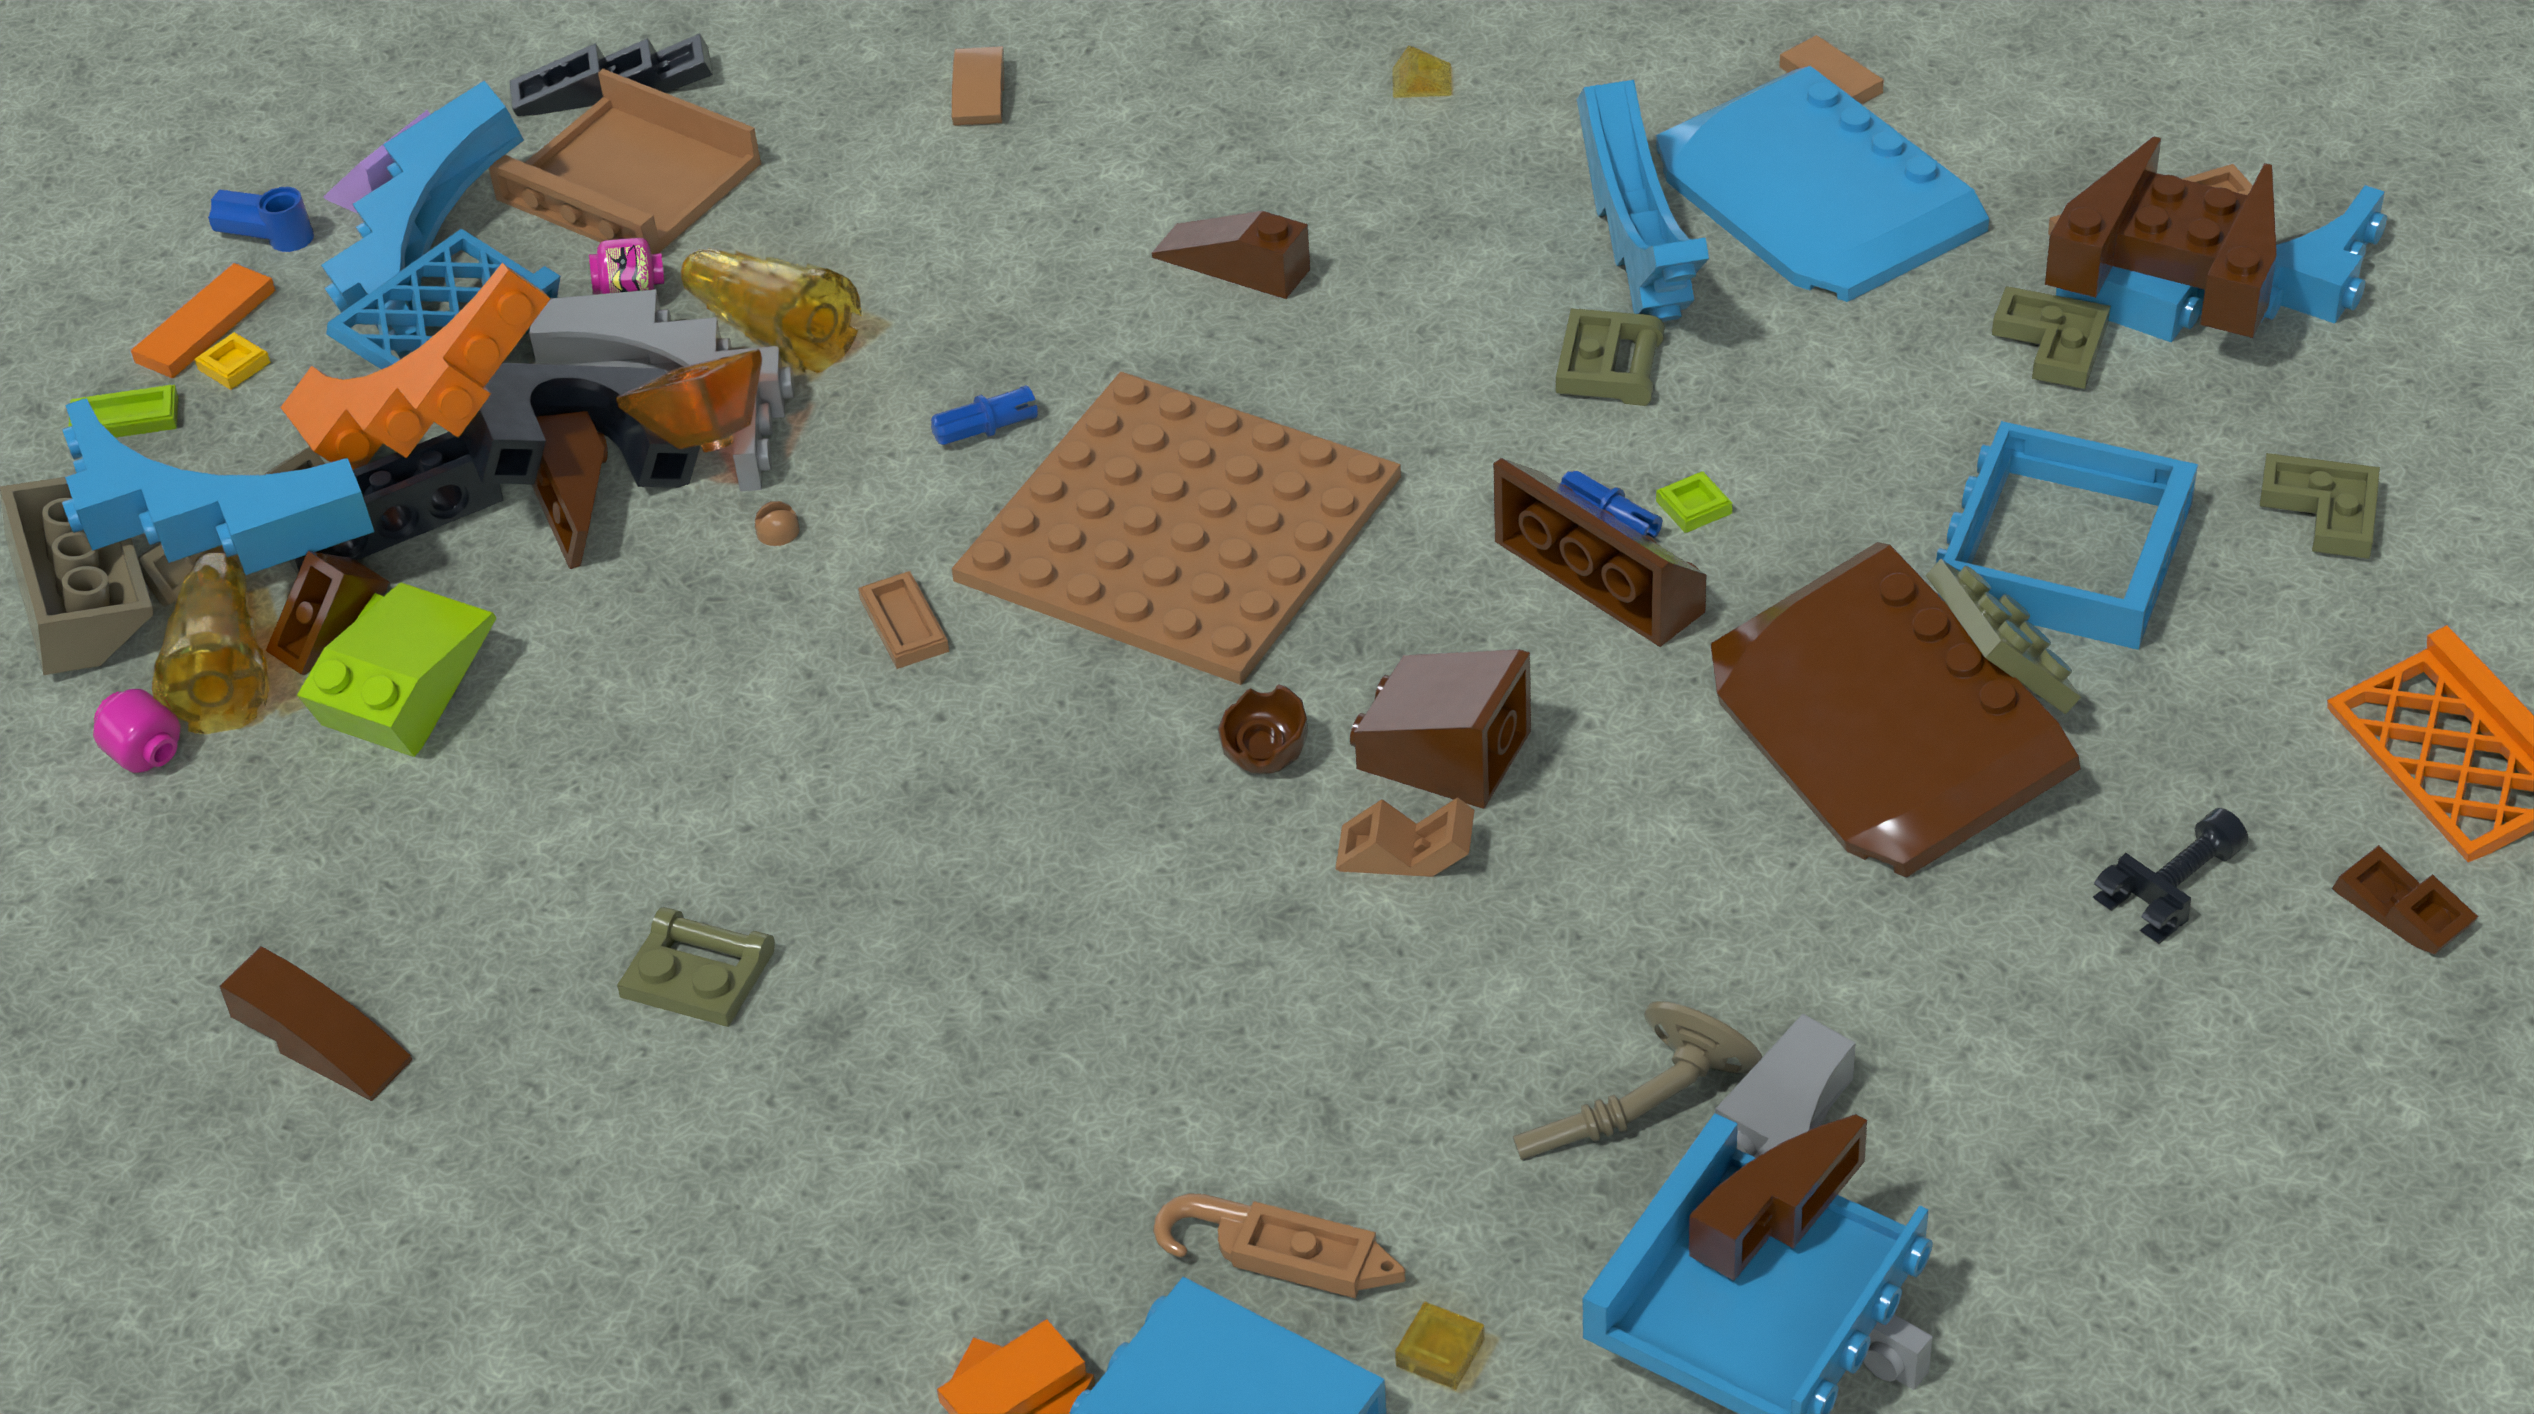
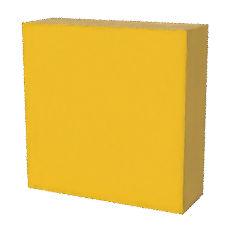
M235 332L195 358L199 371L230 390L271 363L267 351Z

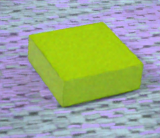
M1703 471L1656 490V502L1684 533L1732 514V502Z

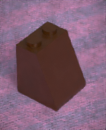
M1515 649L1403 655L1390 676L1384 675L1380 680L1375 693V700L1367 713H1360L1353 723L1350 733V744L1355 747L1356 769L1453 800L1458 797L1466 804L1485 809L1531 732L1530 652Z

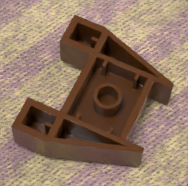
M2153 136L2067 203L2050 234L2045 285L2096 298L2114 266L2204 289L2205 294L2200 325L2250 338L2254 337L2269 307L2277 257L2271 164L2264 163L2248 195L2236 193L2227 188L2212 187L2183 180L2174 175L2157 173L2161 138Z

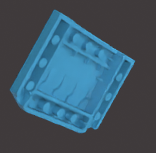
M1811 66L1792 70L1656 135V150L1660 154L1663 163V173L1669 185L1794 286L1811 290L1816 286L1837 293V299L1848 302L1988 232L1989 217L1973 188Z

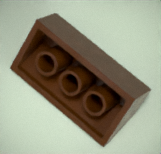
M1503 458L1493 463L1495 542L1659 647L1663 646L1706 612L1707 575L1694 564L1685 562L1658 545L1652 538L1635 531L1616 519L1610 512L1598 508L1574 493L1568 486L1558 483L1544 473Z

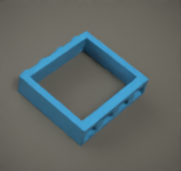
M2001 421L1991 446L1982 444L1977 462V473L1979 475L1978 477L1969 476L1962 498V508H1964L1963 513H1953L1947 533V544L1949 547L1947 550L1938 549L1936 563L1943 559L1959 572L1965 565L1970 567L1991 586L1989 593L1994 597L2000 599L2004 594H2007L2022 605L2030 614V618L2027 621L2032 625L2139 650L2193 502L2198 464ZM2009 473L2158 506L2124 599L1972 564Z

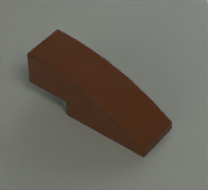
M262 946L219 986L231 1018L275 1040L280 1054L370 1101H373L412 1061L411 1055L352 1004L299 967Z
M1855 1114L1818 1126L1780 1143L1744 1165L1716 1187L1690 1214L1689 1256L1735 1281L1770 1237L1794 1249L1865 1162L1867 1120Z

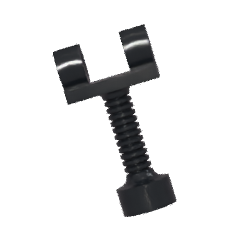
M2215 808L2196 824L2195 836L2197 839L2159 869V871L2153 872L2138 860L2125 853L2118 859L2116 865L2108 866L2097 877L2094 885L2102 891H2099L2092 898L2112 911L2129 898L2131 893L2138 896L2149 904L2141 916L2149 924H2146L2139 931L2160 944L2174 933L2179 926L2184 925L2189 920L2191 897L2178 889L2177 886L2214 856L2222 861L2231 859L2248 844L2247 830L2235 814L2224 808Z

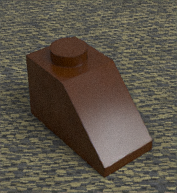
M308 551L265 651L299 674H307L314 667L324 648L355 622L373 594L376 593L384 597L390 582L355 559Z

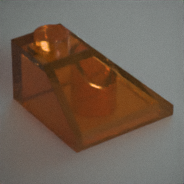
M760 349L676 368L616 397L620 409L676 448L683 449L701 445L703 453L715 451L733 444L732 434L751 425L763 358Z

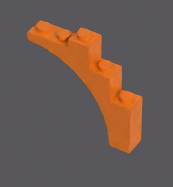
M502 263L465 307L446 326L415 351L389 367L364 377L342 380L329 377L311 366L280 408L315 453L329 462L348 458L352 470L368 464L382 444L387 445L407 458L434 422L456 437H459L491 395L485 385L550 301V297Z

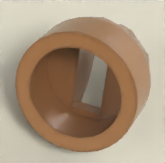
M770 501L763 505L756 513V535L763 544L781 546L793 541L798 536L800 530L798 517L790 505L781 501Z

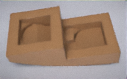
M1003 46L955 49L952 75L953 126L1002 123V91H1004Z

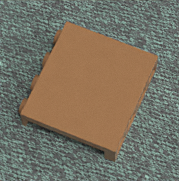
M602 69L598 72L603 93L602 99L525 163L504 155L489 167L495 197L500 202L600 243L605 240L644 238L650 245L651 254H658L761 164L755 128Z

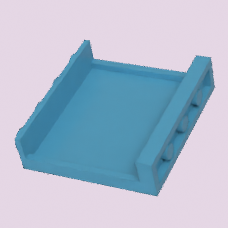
M1714 1113L1584 1295L1583 1338L1738 1414H1830L1838 1395V1382L1846 1371L1852 1374L1857 1372L1868 1352L1871 1341L1870 1333L1878 1322L1883 1325L1888 1324L1901 1299L1902 1288L1900 1287L1908 1275L1918 1277L1927 1264L1933 1246V1241L1926 1238L1929 1209L1919 1205L1905 1226L1837 1195L1794 1249L1770 1237L1735 1281L1689 1256L1690 1214L1716 1187L1756 1158L1737 1149L1738 1123Z
M1182 1277L1167 1297L1164 1295L1160 1296L1152 1304L1143 1327L1130 1343L1124 1342L1115 1350L1109 1361L1106 1373L1092 1390L1087 1389L1077 1397L1069 1414L1387 1413L1384 1378Z

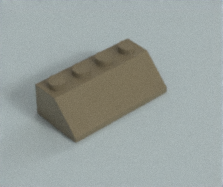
M65 477L0 486L5 538L43 675L101 666L153 616V606L132 538L92 551L84 530L73 533L62 502L72 499Z

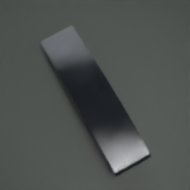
M700 33L656 52L647 38L604 57L597 44L594 43L510 80L512 109L517 116H530L591 107L603 98L598 72L602 69L667 93L713 75L709 48Z

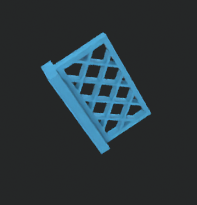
M460 229L327 322L326 335L376 367L384 369L400 360L391 354V350L415 351L432 337L426 336L425 326H446L459 313L458 302L468 303L481 289L475 287H455L454 278H480L482 286H484L503 263L541 289L551 299L557 298L561 276L546 266L533 274L465 230ZM463 250L477 259L479 263L451 262V256ZM422 277H445L446 287L418 286V280ZM389 300L412 301L413 310H385L384 304ZM421 301L449 302L450 311H422ZM355 324L378 325L380 335L359 334L351 329V327ZM387 325L416 326L417 336L389 335ZM530 327L522 336V338L530 332Z

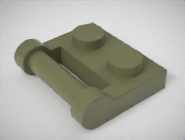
M1571 308L1556 373V393L1621 399L1624 404L1647 406L1651 401L1653 383L1650 380L1655 350L1662 343L1665 331L1664 323L1661 319L1652 315ZM1621 339L1633 340L1635 343L1629 373L1614 371Z
M661 907L653 918L649 936L617 984L620 998L729 1027L773 955L775 948L774 937L757 931H752L749 935L711 926L685 919L681 911ZM674 941H679L741 959L734 966L671 949Z

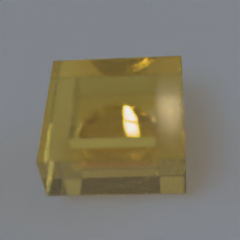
M1424 1301L1395 1350L1396 1366L1456 1390L1485 1341L1484 1324Z

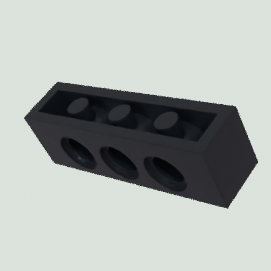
M446 432L417 444L407 458L396 452L354 469L353 472L360 487L374 532L316 552L352 558L357 561L504 501L500 484H482L462 435L456 437L452 433ZM306 555L289 561L297 575Z

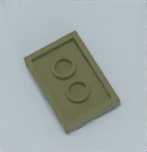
M1940 559L1926 574V577L1984 657L2013 678L2016 677L2027 688L2066 714L2081 698L2067 678L2073 671L2058 655L2047 649L2051 645L2050 640L2027 621L2030 618L2027 610L2007 594H2004L2000 599L1994 597L1989 593L1991 586L1987 581L1966 565L1960 572L1943 559Z

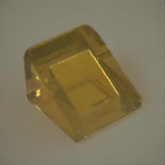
M1408 45L1393 67V98L1450 96L1451 64Z

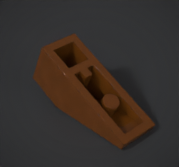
M1265 211L1177 223L1154 249L1152 258L1287 299L1310 271L1308 224Z
M588 411L536 417L546 443L535 484L532 487L569 569L581 566L601 465L606 463L608 458L606 438L602 432H597Z

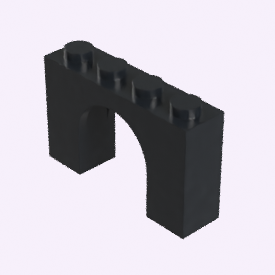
M502 363L485 385L491 395L461 433L482 484H535L546 443L536 419L539 416L588 411L596 430L611 439L621 450L637 487L679 488L689 485L701 447L665 369Z

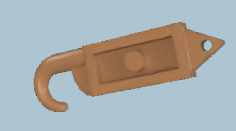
M1189 1193L1169 1201L1155 1217L1153 1232L1158 1245L1167 1253L1177 1257H1184L1187 1254V1248L1175 1241L1171 1233L1172 1226L1183 1218L1192 1217L1219 1224V1249L1223 1257L1232 1262L1233 1267L1355 1299L1359 1290L1406 1281L1405 1268L1376 1243V1232L1255 1201L1249 1206L1207 1194Z

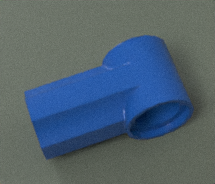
M278 187L265 192L263 195L219 189L211 199V211L208 219L213 231L268 239L270 245L275 250L281 252L300 250L312 242L314 237L301 193L296 188Z

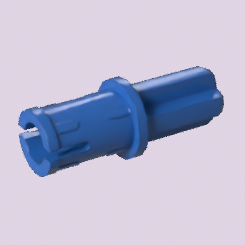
M1025 385L1017 390L987 399L985 396L979 395L974 397V401L971 404L935 414L931 418V430L940 445H946L981 433H985L989 437L995 435L998 428L1023 420L1037 418L1038 408L1037 405L1028 406V404H1023L1035 400L1032 390Z
M1568 471L1562 477L1560 484L1568 486L1574 493L1598 508L1610 512L1616 519L1640 534L1648 535L1652 538L1659 534L1663 522L1662 517L1625 498L1624 490L1618 487L1610 490L1579 471Z

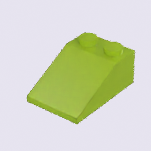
M400 582L324 648L297 696L322 726L415 757L425 745L497 617L493 612Z

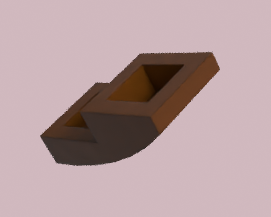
M2379 845L2342 873L2332 887L2338 895L2411 945L2434 955L2474 924L2479 917L2433 874L2422 883L2418 882Z

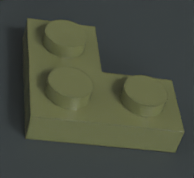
M2006 286L1993 318L1992 335L2040 344L2033 364L2032 379L2085 389L2109 323L2111 306Z
M2266 453L2259 506L2316 513L2313 552L2370 559L2380 467Z

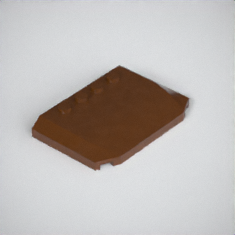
M1880 542L1873 544L1711 643L1716 691L1719 703L1848 853L1864 860L1872 857L1893 865L1894 873L1907 878L2081 770L2079 756L2058 721L2016 677L2013 678L1984 657L1948 605L1890 544Z

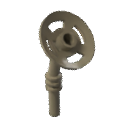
M1652 1002L1644 1013L1645 1020L1655 1034L1675 1051L1672 1057V1062L1675 1065L1620 1099L1615 1095L1608 1096L1607 1104L1601 1099L1596 1100L1593 1109L1588 1104L1582 1105L1581 1113L1513 1136L1520 1159L1523 1160L1590 1137L1595 1142L1600 1140L1601 1132L1607 1137L1612 1136L1614 1128H1617L1620 1132L1627 1131V1123L1632 1122L1697 1081L1698 1076L1705 1077L1709 1069L1728 1073H1749L1761 1060L1762 1054L1745 1036L1712 1016L1676 1003ZM1736 1057L1741 1065L1728 1064V1058Z

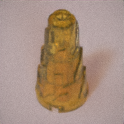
M711 248L706 250L698 249L691 253L682 264L681 279L684 288L690 294L706 304V308L712 313L744 330L746 337L764 347L777 346L781 361L802 372L807 373L805 370L808 369L815 373L826 370L845 356L859 329L850 326L852 313L862 317L860 296L857 288L850 279L833 270L809 263L805 267L776 257H766V259L737 250L733 254Z
M207 553L197 557L191 572L184 577L175 610L168 618L162 648L155 661L152 674L153 699L169 708L179 719L188 722V732L211 734L240 729L257 718V709L263 701L266 706L270 682L267 660L263 655V648H260L257 643L255 619L250 616L246 575L243 568L239 566L234 558H227L223 553Z

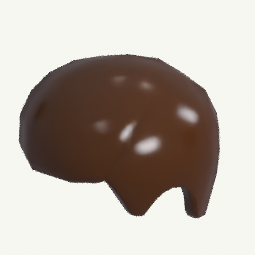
M1280 684L1272 692L1268 693L1257 692L1251 688L1247 689L1235 704H1232L1225 710L1220 721L1218 733L1224 755L1229 761L1243 770L1255 774L1278 772L1299 758L1308 735L1307 716L1302 699L1288 687Z

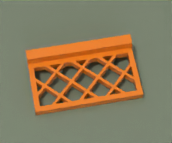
M2447 625L2427 635V649L2327 700V708L2467 862L2493 853L2534 831V808L2527 809L2507 806L2511 789L2534 792V715ZM2423 672L2437 685L2434 695L2401 691L2404 682ZM2365 702L2388 705L2384 722L2358 718L2351 709ZM2397 707L2430 711L2427 727L2393 723ZM2439 712L2466 716L2472 722L2470 733L2436 729ZM2389 738L2423 743L2419 760L2393 756L2387 750ZM2432 744L2466 749L2463 765L2428 761ZM2475 750L2502 754L2508 761L2506 772L2471 767ZM2424 776L2459 781L2455 798L2429 795L2422 788ZM2467 783L2502 787L2499 805L2464 800ZM2460 815L2495 820L2493 830L2472 841L2458 827Z

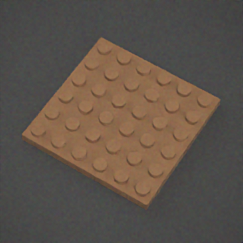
M1120 371L952 567L953 581L1242 685L1401 478V466L1398 463Z

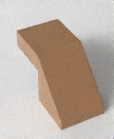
M1457 797L1416 824L1381 799L1342 825L1335 869L1339 872L1433 877L1469 854L1475 810Z

